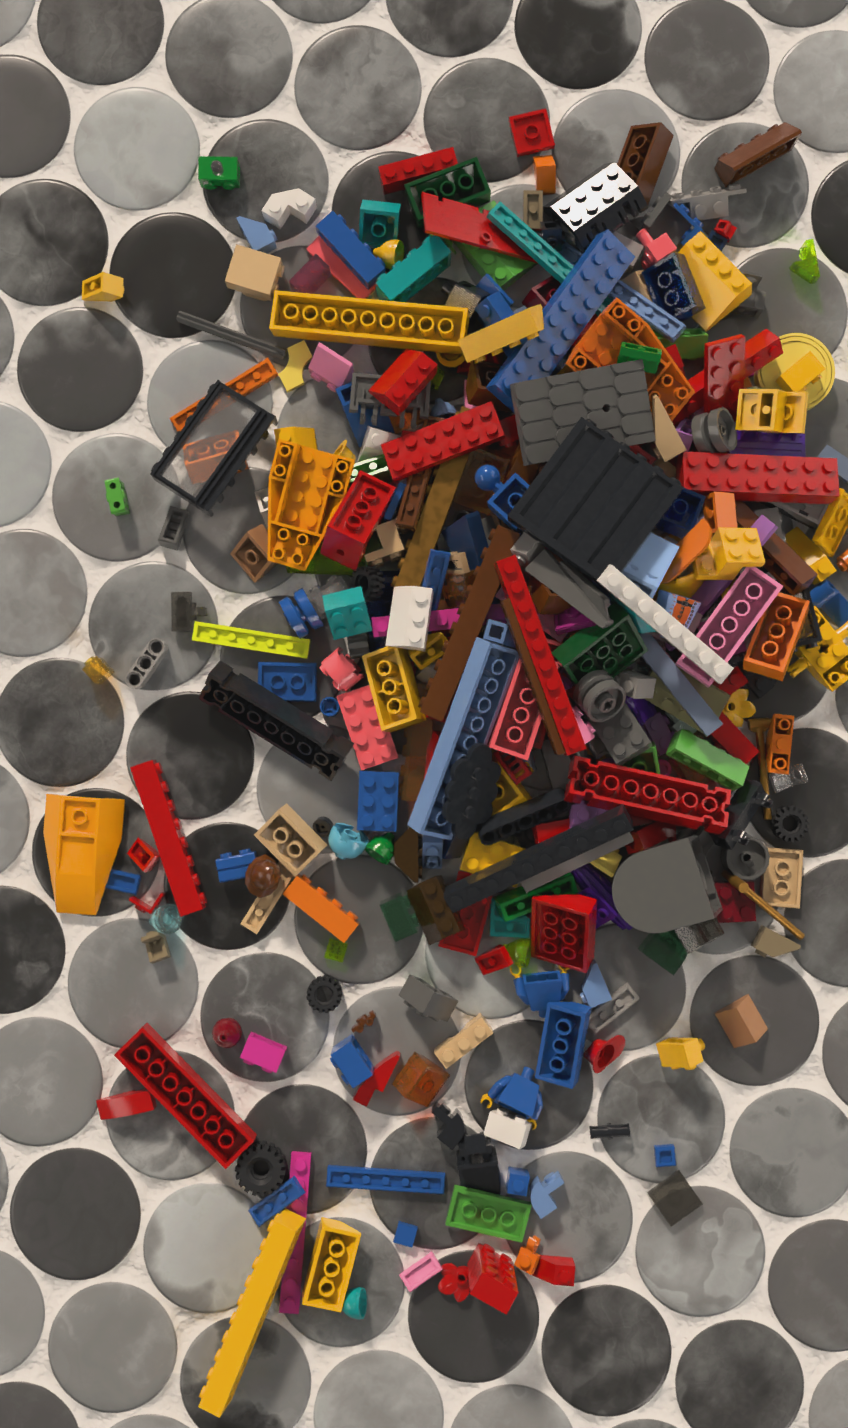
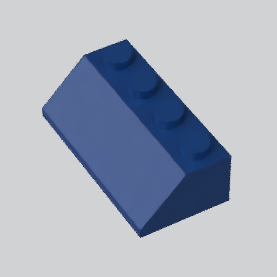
M576 1002L547 1003L535 1073L536 1079L570 1089L575 1087L579 1081L591 1013L590 1006Z

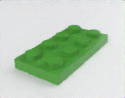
M454 1184L445 1225L522 1243L532 1204L529 1201Z

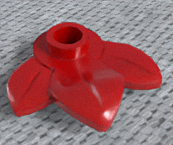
M445 1263L441 1265L443 1270L440 1272L444 1277L439 1282L438 1290L445 1295L454 1294L456 1301L462 1302L470 1293L468 1267H457L452 1263Z

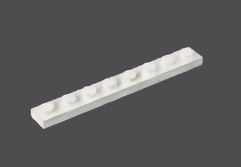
M609 564L596 580L718 684H722L734 669L613 565Z

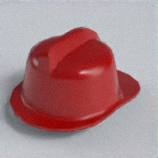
M616 1035L608 1041L596 1039L583 1053V1056L593 1065V1071L600 1073L620 1056L625 1047L626 1040L622 1035Z

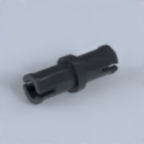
M607 1123V1125L589 1126L591 1139L608 1138L610 1140L613 1137H630L629 1123L618 1125Z

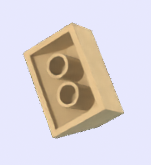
M287 803L254 834L295 877L327 846L320 836Z

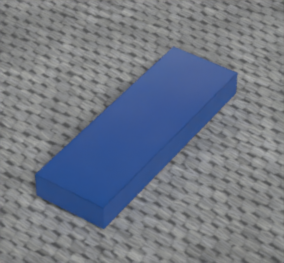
M293 1176L248 1211L258 1227H260L306 1192L297 1178Z

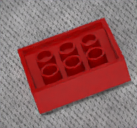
M580 894L533 896L531 957L587 973L595 953L597 899Z

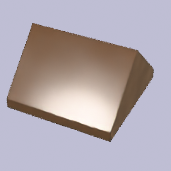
M749 994L714 1013L734 1048L756 1043L768 1030Z

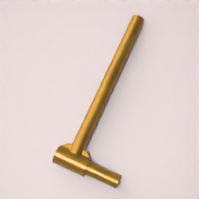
M768 717L748 719V729L755 732L757 749L760 751L758 753L760 783L765 793L769 794L763 732L770 727L772 719ZM763 807L764 820L772 819L771 807Z
M727 870L722 872V877L729 881L730 885L749 897L799 940L804 938L805 934L751 890L745 881Z

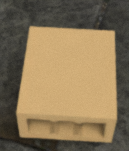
M236 244L225 283L227 288L242 292L245 296L261 301H272L274 291L279 289L278 279L283 276L285 266L280 257Z

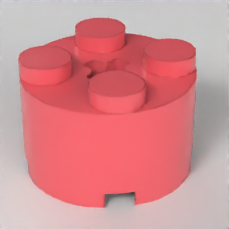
M338 647L321 662L322 665L319 668L326 676L329 675L334 680L332 684L338 691L347 692L365 675L363 673L359 674L361 669L357 663L350 659L349 654L344 656L341 653L344 649Z

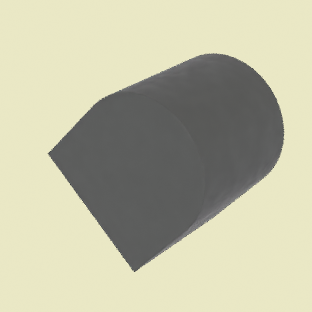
M698 834L638 852L626 859L614 876L612 896L618 913L629 925L643 932L663 933L714 919L723 910Z

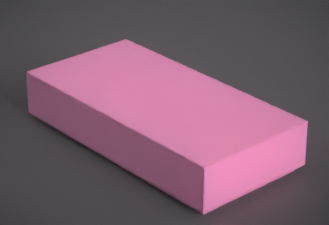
M432 1251L400 1273L399 1276L408 1291L411 1292L443 1270Z

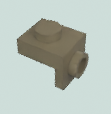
M150 931L146 933V936L141 937V942L146 945L150 963L154 964L171 957L164 934L158 931Z

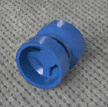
M333 697L324 698L320 703L321 712L329 717L336 716L340 711L338 700Z

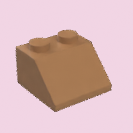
M263 524L247 531L230 553L254 583L258 582L278 565V563L267 561L268 530Z

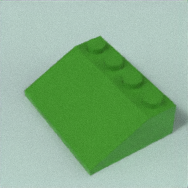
M493 200L479 208V212L482 213L483 209L491 211L497 203ZM452 240L483 278L484 275L489 274L503 291L538 264Z

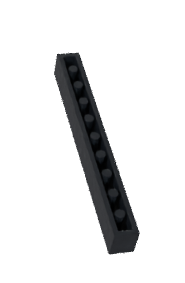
M621 804L446 886L443 897L452 913H455L634 830L633 820L624 804Z

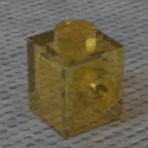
M93 656L84 663L86 666L82 669L95 684L99 685L115 672L99 656L95 658Z

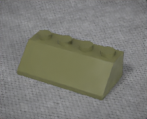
M678 667L719 718L731 695L712 684L710 687H706ZM651 669L648 676L656 678L653 698L644 699L703 733Z

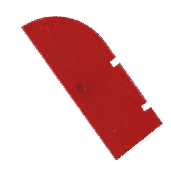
M422 192L425 233L537 263L487 218L490 211L483 209L482 213H480L478 207L442 198L441 202L438 200V196Z

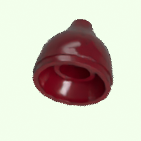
M222 1018L216 1022L212 1030L215 1044L222 1048L235 1046L242 1036L239 1022L232 1018Z

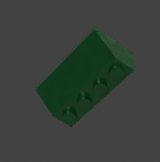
M477 157L404 184L418 229L424 228L422 192L438 196V200L441 202L442 198H446L474 207L489 203L491 198V190Z

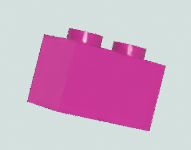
M251 1032L240 1058L244 1059L243 1062L248 1065L254 1066L256 1064L261 1066V1069L265 1072L276 1073L287 1046Z

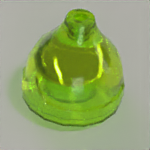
M518 938L502 945L507 949L515 966L521 968L528 967L531 958V939Z

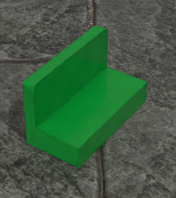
M621 342L617 364L642 359L644 371L655 374L661 360L662 349Z

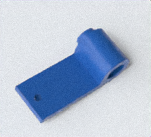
M824 579L810 591L813 606L821 608L839 628L848 621V601L829 580Z

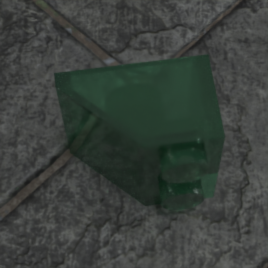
M675 929L663 933H649L638 949L674 976L685 961L693 941Z

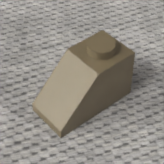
M763 925L760 926L751 944L752 947L756 948L755 953L764 958L767 955L771 957L780 956L799 950L801 945Z

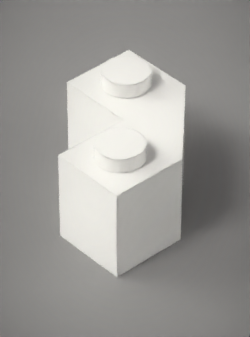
M298 188L272 194L261 211L264 220L281 229L290 214L307 224L317 206L315 198Z

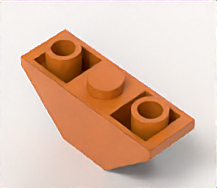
M774 714L771 720L765 747L767 770L769 773L789 775L794 716Z

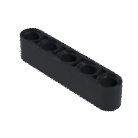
M557 788L492 815L485 823L477 824L476 831L482 844L492 845L566 814L572 807L571 802L564 801L565 791Z

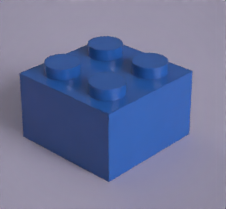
M353 1033L333 1046L330 1060L336 1069L339 1067L343 1073L341 1077L346 1085L350 1084L352 1088H355L373 1075L374 1065Z

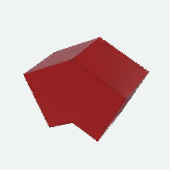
M722 219L719 220L714 228L716 233L728 239V243L737 229L730 221Z

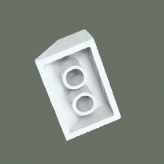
M418 586L394 587L385 646L425 651L434 595L432 588Z

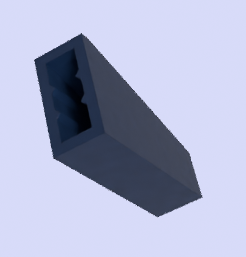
M478 511L463 516L441 532L451 552H465L470 572L463 574L468 585H473L475 578L472 576L476 566H481L483 559L480 558L484 547H489Z

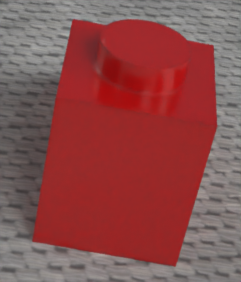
M541 1255L532 1276L553 1285L574 1287V1260L572 1257Z

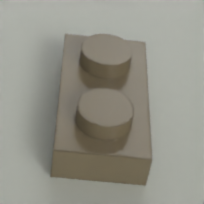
M524 190L523 222L534 232H540V222H543V190Z

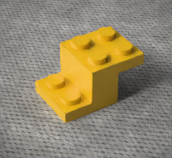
M739 389L735 430L805 434L809 392H786L779 389Z
M719 527L713 535L709 546L692 562L695 579L734 580L743 567H763L765 559L757 528Z

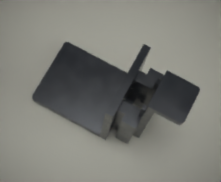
M484 1132L470 1135L464 1134V1138L459 1142L460 1150L456 1151L460 1186L501 1194L497 1166L498 1159L495 1146L491 1145L490 1137L485 1136Z

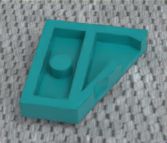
M492 898L490 937L529 938L530 918L522 915L505 922L499 915L495 900Z

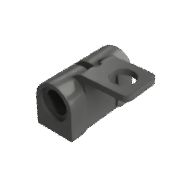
M744 271L742 274L745 277L755 278V280H749L752 283V295L730 313L758 318L763 311L766 291L757 290L763 275Z

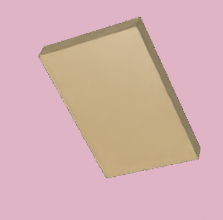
M767 847L770 859L766 871L761 875L760 897L772 907L800 909L804 850Z

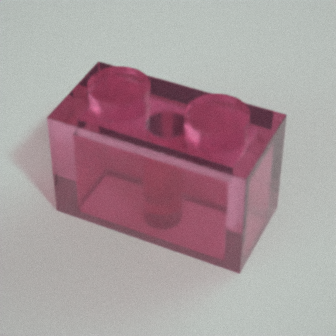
M315 254L289 280L291 290L298 293L313 294L331 276L330 266Z

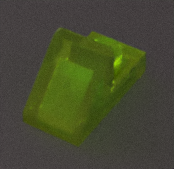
M814 239L806 240L799 249L801 260L793 262L789 269L808 283L815 284L820 278Z

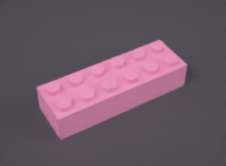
M746 567L697 633L696 637L728 663L783 588V585L756 567ZM684 654L675 663L676 666L706 687H710L714 682L709 675Z

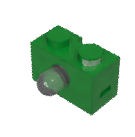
M199 156L198 180L201 188L213 190L217 186H223L226 190L240 188V164L238 158Z

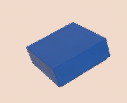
M673 1144L654 1145L656 1167L676 1166L675 1147Z
M399 1221L393 1242L412 1248L418 1226Z

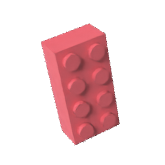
M370 685L337 695L336 697L351 741L354 743L353 747L361 771L398 759L399 756L391 732L381 730Z

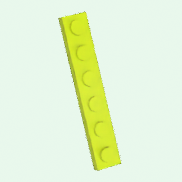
M198 621L194 623L192 641L308 659L311 643L310 639L305 638L300 639L299 637Z

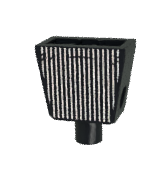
M467 281L457 282L454 286L446 282L441 289V292L448 296L444 306L468 308L470 316L468 327L473 326L479 316L474 308L490 295V293Z

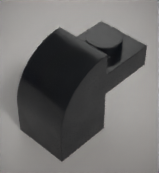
M436 1102L432 1106V1113L444 1122L437 1131V1138L453 1150L464 1134L463 1116L457 1108L451 1114L448 1106L444 1103L440 1105Z

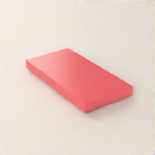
M320 236L306 248L307 252L356 298L367 299L376 290V284L368 290Z

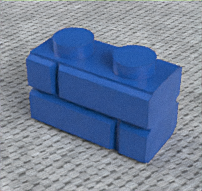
M251 848L239 850L240 854L232 856L231 852L220 854V858L216 859L219 882L245 878L249 864L257 858V852H251Z

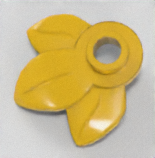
M738 689L732 693L722 711L736 727H742L743 718L751 717L756 712L755 706L750 701H747L749 695L747 689Z

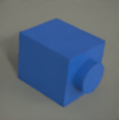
M508 1167L505 1185L508 1194L527 1197L530 1178L528 1169Z

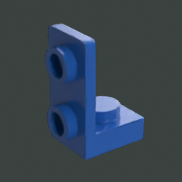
M675 203L673 206L695 227L693 230H687L681 237L683 239L681 244L684 246L700 231L704 233L702 229L703 223L697 217L692 219L688 215L690 210L683 203L680 206Z

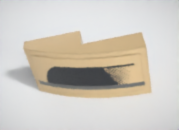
M450 552L451 556L446 573L465 574L470 572L465 552Z

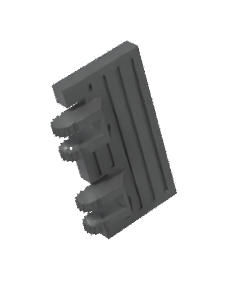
M355 372L352 374L349 413H358V405H361L360 424H364L366 421V409H373L371 422L375 426L377 425L378 407H381V416L397 417L394 412L368 392L382 375ZM431 381L400 414L399 428H403L405 425V412L412 413L411 429H416L417 410L420 411V419H428Z

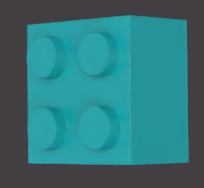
M361 586L322 595L325 613L334 640L372 631Z

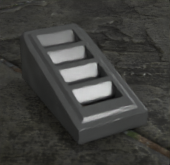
M170 506L158 538L160 546L178 551L189 516L188 510ZM173 515L181 516L182 519L174 518ZM171 522H172V523H176V524H180V525H179V527H178V526H175V525H171ZM171 530V531H175V532H177V533H176V534H173V533H170V532H168V531Z

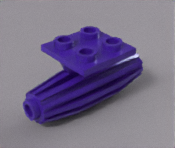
M590 863L570 872L582 890L577 894L597 899L596 929L608 921H612L622 930L633 928L618 913L612 896L613 884L602 872Z

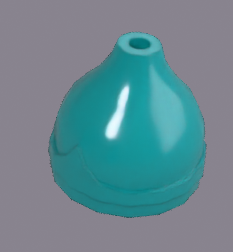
M363 1287L351 1288L346 1291L342 1311L350 1318L364 1319L367 1309L366 1290Z

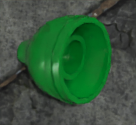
M387 832L384 835L374 837L367 843L365 851L378 862L388 865L394 855L395 836L391 832Z

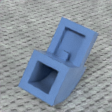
M559 1171L549 1173L544 1177V1181H541L537 1175L530 1184L529 1196L531 1204L540 1219L557 1208L556 1202L550 1193L564 1184L563 1177Z

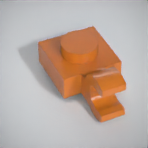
M535 1235L533 1238L529 1237L526 1246H521L514 1264L530 1275L534 1274L541 1256L536 1253L541 1239Z

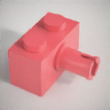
M643 228L636 234V238L645 248L641 265L646 272L653 276L669 264L674 257L677 247L667 233H664L655 240H653L646 228Z

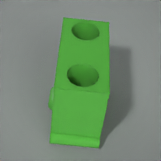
M119 477L104 480L107 492L106 499L109 502L111 514L115 516L130 514L124 483Z

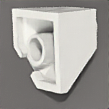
M367 426L357 463L384 454L381 444L399 438L401 435Z

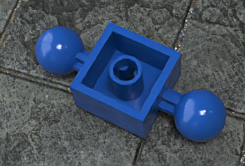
M492 465L481 466L475 473L477 486L482 490H493L495 492L487 501L489 509L513 531L520 533L522 530L508 521V514L514 508L513 503H517L530 485L516 473L503 484L500 481V473L496 467Z

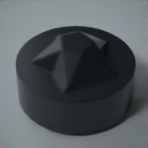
M324 816L319 817L313 823V830L320 837H327L333 827L332 821Z

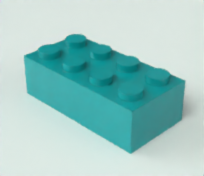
M439 236L427 237L417 250L416 248L412 249L407 254V258L402 262H396L392 266L391 271L387 274L383 273L377 278V297L379 300L407 302L451 266V250Z

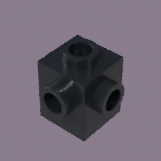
M560 221L540 222V233L537 234L553 249L562 251V244L565 243V232L562 231Z

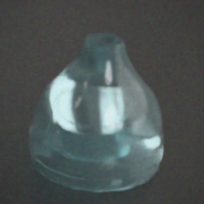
M165 904L153 912L148 922L159 933L172 934L179 929L181 917L175 905Z

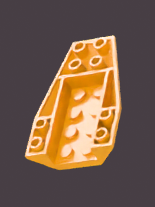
M278 439L268 482L267 561L302 571L307 570L324 539L329 522L347 493L355 464L354 459Z
M46 794L43 834L57 913L97 915L105 886L122 840L125 799Z

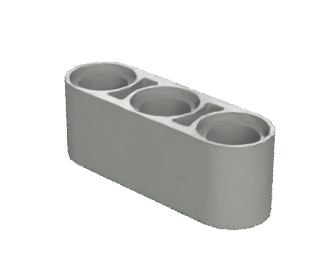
M154 638L148 642L125 677L128 687L141 689L147 684L168 652V645L165 641ZM157 643L162 644V650L159 653L154 652V646ZM146 659L151 661V666L148 669L143 667V662ZM135 675L140 677V682L137 685L132 683V678Z

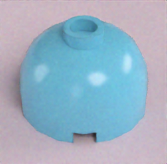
M336 823L330 831L328 842L336 857L343 860L346 858L352 859L363 853L369 841L368 836L361 830L359 833L352 831L351 829L354 826Z

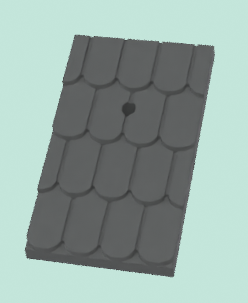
M642 359L510 384L524 466L548 462L581 417L591 419L601 431H608L613 435L614 440L619 443L624 442L628 446L656 441Z

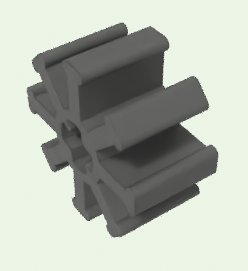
M367 632L347 637L350 659L362 658L363 655L370 653Z

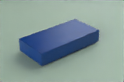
M111 869L105 888L137 895L142 875Z

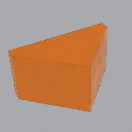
M533 156L536 190H543V195L555 194L556 164L553 156Z

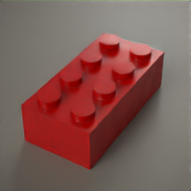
M478 1243L467 1263L470 1295L507 1315L519 1293L512 1259L506 1254L502 1253L500 1255L496 1253L494 1248L488 1244L482 1245Z

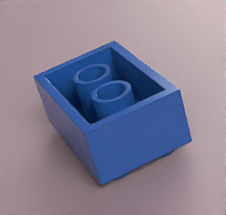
M359 771L357 830L397 832L399 772Z

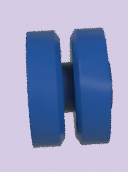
M303 588L294 592V598L298 605L295 606L289 597L279 601L286 620L300 639L309 634V629L305 624L306 621L309 622L314 630L324 626Z

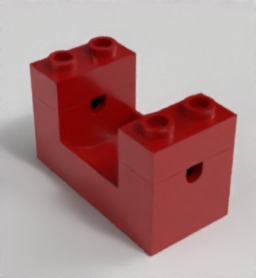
M360 470L327 526L320 554L356 571L364 557L369 539L377 525L382 524L384 521L385 512L396 487Z

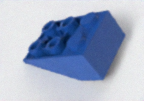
M352 382L336 388L338 399L359 448L362 447L367 426L395 433L389 416L380 415L381 407H378L376 426L372 425L371 422L373 409L365 410L366 421L364 424H360L361 405H358V413H349Z

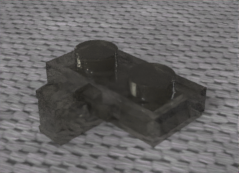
M171 592L172 632L193 631L192 621H197V616H207V608L197 607V603H192V592Z

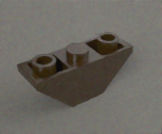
M409 827L394 843V861L414 883H418V878H422V866H418V858H422V846L418 847V839H422V834Z

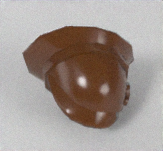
M264 854L255 858L247 868L245 884L249 892L258 898L271 895L278 887L281 876L280 869L275 860Z

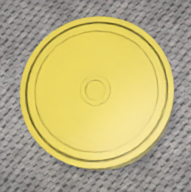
M803 333L785 334L779 337L783 354L754 372V384L762 389L782 390L775 382L776 379L811 351L825 367V370L821 373L822 378L815 384L810 382L805 386L807 388L805 392H809L808 411L818 405L830 392L835 379L834 361L829 350L818 339Z

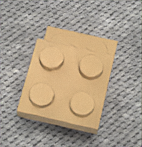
M397 519L377 525L376 533L382 549L364 555L367 566L380 568L384 566V562L390 560L391 563L400 561L401 556H404L405 552L399 533L401 532L403 535L412 532V530L396 527Z

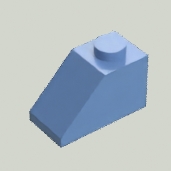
M241 216L236 218L251 249L264 253L277 249L275 241L278 239L273 229L269 230L266 224Z
M595 960L592 961L581 984L582 993H580L583 1004H588L591 1008L612 1000Z

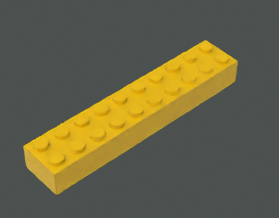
M275 290L269 329L274 337L464 355L458 340L467 336L470 316L468 308Z
M286 1208L281 1214H276L274 1220H271L267 1228L269 1234L260 1245L259 1250H261V1253L253 1262L252 1269L254 1270L244 1284V1287H246L245 1292L240 1295L236 1305L239 1307L231 1316L229 1321L231 1326L229 1330H226L221 1341L223 1343L222 1348L218 1349L214 1358L216 1363L209 1370L206 1377L208 1382L206 1386H203L199 1394L201 1401L198 1407L218 1418L221 1417L235 1394L306 1221V1218Z

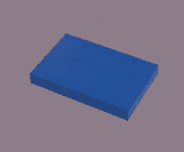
M258 662V684L287 702H316L317 663Z

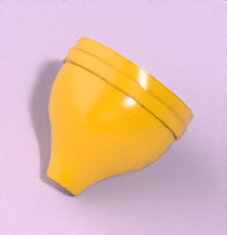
M398 239L386 241L380 247L373 249V255L376 258L380 257L385 263V267L392 270V266L396 262L404 260V244Z

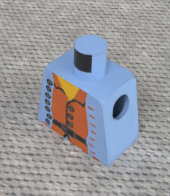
M660 589L656 602L687 629L701 605L699 601Z

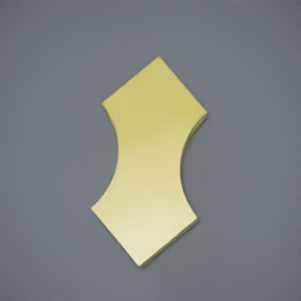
M305 340L287 348L289 354L288 364L278 374L287 393L304 385L303 371L313 357Z

